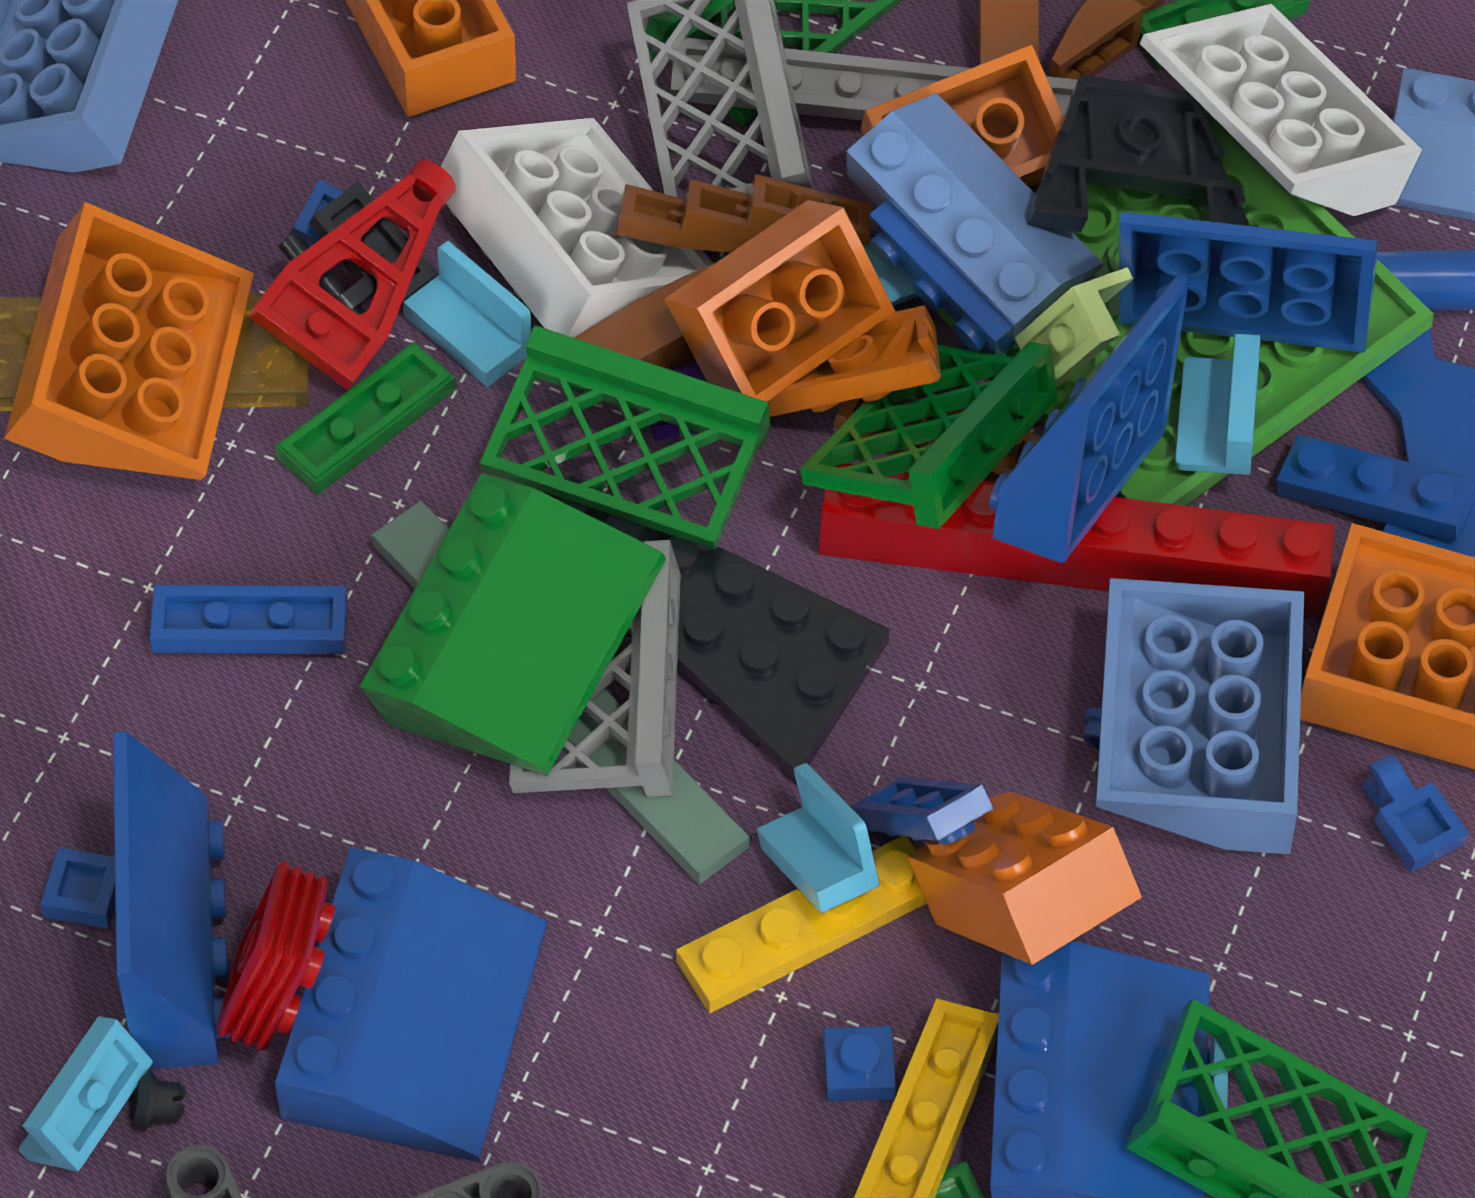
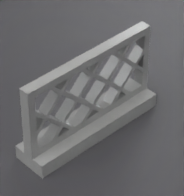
M636 0L628 2L627 8L664 194L680 198L677 186L691 165L713 177L712 185L723 188L727 185L731 190L749 194L752 183L745 184L732 177L749 151L768 161L771 178L814 189L774 0H734L736 10L723 29L700 17L711 0ZM669 12L682 20L664 44L647 34L644 22L645 17ZM693 26L716 38L699 63L676 51ZM739 27L743 40L734 36ZM727 45L745 54L747 63L734 82L711 70V67ZM650 48L658 52V55L655 57L653 62ZM669 60L692 71V74L676 97L657 87L656 82L657 77ZM703 79L727 91L710 116L687 104ZM750 79L754 93L745 89ZM737 98L753 105L758 111L757 118L745 135L721 123ZM660 101L669 105L664 114L662 112ZM680 112L703 124V127L687 150L672 143L667 137V131ZM714 132L738 144L721 170L698 157ZM761 133L765 147L755 142ZM671 154L680 159L675 167H673Z
M670 540L644 541L645 544L661 551L666 557V561L627 630L632 636V643L615 659L610 661L583 710L598 722L600 726L576 747L567 740L562 749L566 756L550 770L548 776L534 771H527V769L510 764L509 784L513 793L643 786L646 797L672 796L681 574ZM631 665V674L629 676L625 670ZM617 680L630 691V696L609 717L591 700L610 683ZM627 722L628 732L622 728V726ZM613 735L627 747L626 765L598 767L588 757Z

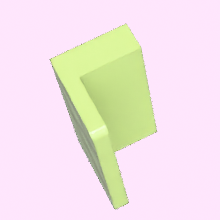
M1128 267L1071 287L1015 337L1020 349L1028 342L1051 345L1056 387L1062 385L1120 336L1105 303L1134 279Z

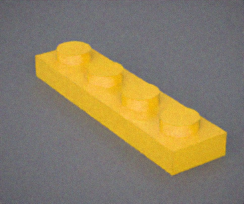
M901 836L872 851L880 886L826 912L820 913L799 889H796L676 949V963L710 1014L927 904L907 858L916 849L907 836Z
M936 998L854 1198H935L997 1043L999 1014Z

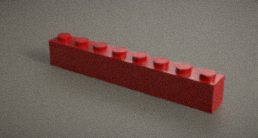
M844 463L833 467L844 468L855 464ZM909 472L888 477L906 481L909 478ZM983 480L939 529L916 525L914 506L825 489L821 514L819 555L1109 592L1110 578L1304 592L1303 616L1319 619L1321 618L1331 579L1335 524L1114 497L1066 561L1060 563L992 538L996 511L990 509L989 501L996 483L994 481Z

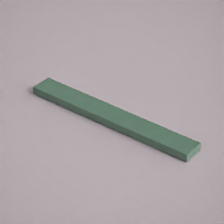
M420 501L371 534L372 545L415 590L449 529ZM606 689L591 700L609 717L621 707ZM583 711L568 741L576 747L600 724ZM628 722L625 723V724L622 726V728H623L624 730H626L627 732H628ZM612 735L588 758L598 767L623 766L627 762V747ZM675 760L672 796L646 797L643 786L606 788L698 885L749 849L750 837Z

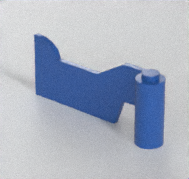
M1475 250L1377 251V259L1431 311L1475 310ZM1428 329L1362 377L1361 380L1397 418L1401 429L1405 461L1475 479V368L1436 359L1431 330ZM1475 499L1457 541L1390 524L1385 525L1383 532L1475 557Z

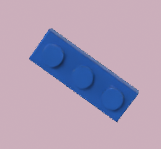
M888 199L869 214L872 237L869 243L874 252L887 266L894 269L899 264L914 279L911 283L913 290L930 309L936 311L941 306L956 321L953 325L954 331L969 349L977 353L983 349L986 353L1004 356L1014 347V326Z
M1297 434L1276 479L1277 496L1452 541H1457L1475 499L1474 478Z
M154 585L150 630L152 653L345 654L348 611L347 586Z
M907 776L896 779L850 806L865 822L867 831L886 833L887 837L897 835L912 837L914 841L922 839L936 840L942 845L957 841L976 829L973 820L993 809L981 784Z

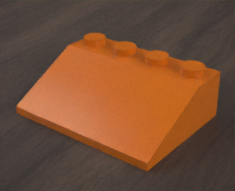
M84 202L57 239L4 439L62 462L202 480L207 474L254 273Z
M1352 523L1303 682L1300 719L1475 770V557Z

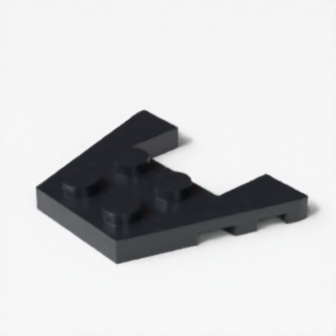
M1080 75L1071 94L1028 214V225L1081 232L1089 218L1086 183L1105 187L1111 186L1160 195L1197 199L1199 201L1201 221L1250 226L1242 209L1246 201L1238 182L1229 181L1220 162L1224 152L1202 105L1188 91Z

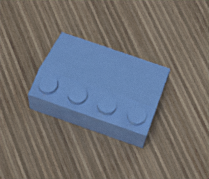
M0 0V162L70 173L121 164L178 0Z
M1110 578L1096 807L1224 850L1277 854L1291 853L1298 802L1304 592Z

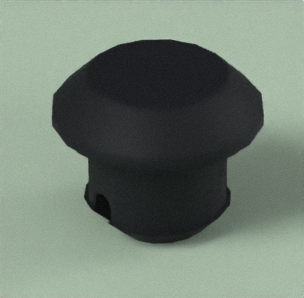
M147 1070L138 1081V1085L132 1093V1120L142 1131H147L153 1121L175 1124L182 1119L185 1105L174 1102L185 1098V1087L179 1081H157L153 1070Z

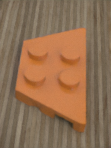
M925 305L893 313L768 401L770 417L810 408L813 412H823L833 408L840 402L858 398L871 402L885 397L892 391L938 382L941 373L936 330Z

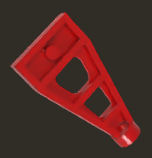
M425 159L418 160L402 180L290 261L255 304L248 317L343 388L349 390L389 336L439 210L443 208L456 190L452 177L436 163ZM382 218L389 219L408 234V241L394 263H390L361 241L362 236ZM345 260L353 261L376 278L377 288L368 310L360 315L354 313L319 286L320 277Z

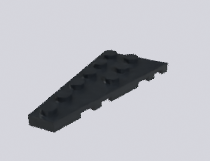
M561 471L565 480L577 484L583 483V481ZM543 492L643 543L644 541L670 540L681 574L677 672L710 704L718 703L741 725L740 732L756 747L762 745L781 763V771L797 785L794 768L804 763L811 764L887 646L890 629L717 546L714 550Z

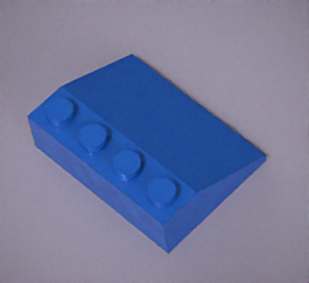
M1121 212L1119 221V270L1128 267L1134 279L1119 291V324L1133 325L1175 276L1179 274L1189 278L1181 331L1235 337V334L1260 335V340L1365 352L1375 283L1377 240Z
M1179 274L1175 276L1104 357L1088 378H1079L1072 390L1068 403L1062 410L1056 408L1052 411L1046 422L1044 432L1036 442L1030 440L1025 444L1018 463L1009 475L1002 473L998 477L989 501L990 509L996 511L992 538L1064 563L1165 433L1189 284L1188 277Z
M127 731L113 732L117 979L129 1034L152 1059L153 1063L149 1069L219 1064L218 1039L230 1038L229 1034L219 1037L216 1031L224 997L217 998L216 978L229 977L226 937L215 938V919L227 918L225 879H214L213 861L225 860L223 820L211 821L206 794Z
M350 847L332 902L336 906L335 913L325 939L318 946V948L325 950L323 962L312 988H305L275 1081L280 1119L479 1163L546 932L547 920L418 861Z
M1070 941L1033 965L1002 953L990 1180L992 1198H1205L1204 1191L1126 1149L1134 1125L1146 1114L1184 1006L1192 999H1195L1209 1007L1210 976L1208 973L1076 941ZM1197 1027L1193 1040L1204 1064L1207 1065L1209 1034ZM1185 1064L1183 1065L1182 1071L1187 1070ZM1193 1082L1176 1086L1171 1099L1172 1103L1197 1117L1207 1115Z

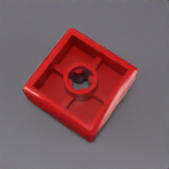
M287 860L277 865L237 947L216 1026L219 1037L229 1034L232 1042L242 1038L245 1047L255 1043L258 1052L268 1047L275 1031L284 1035H288L302 998L296 995L295 992L300 986L307 989L312 988L325 954V950L314 947V943L321 944L335 913L336 906L325 902L329 885L325 875L316 879L312 870L303 874L300 865L290 869Z

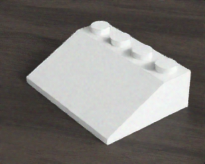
M1272 4L1143 35L1140 44L1290 194L1352 216L1396 205L1422 149Z
M594 118L458 131L441 165L452 177L456 185L455 192L446 202L451 213L458 218L481 247L482 252L492 261L511 285L515 294L523 300L545 329L574 338L638 299L685 275L713 264L703 250L677 248L616 235L619 204L625 184L651 191L654 190Z

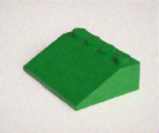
M481 473L359 687L391 726L548 776L664 565L666 557L661 551L535 488Z

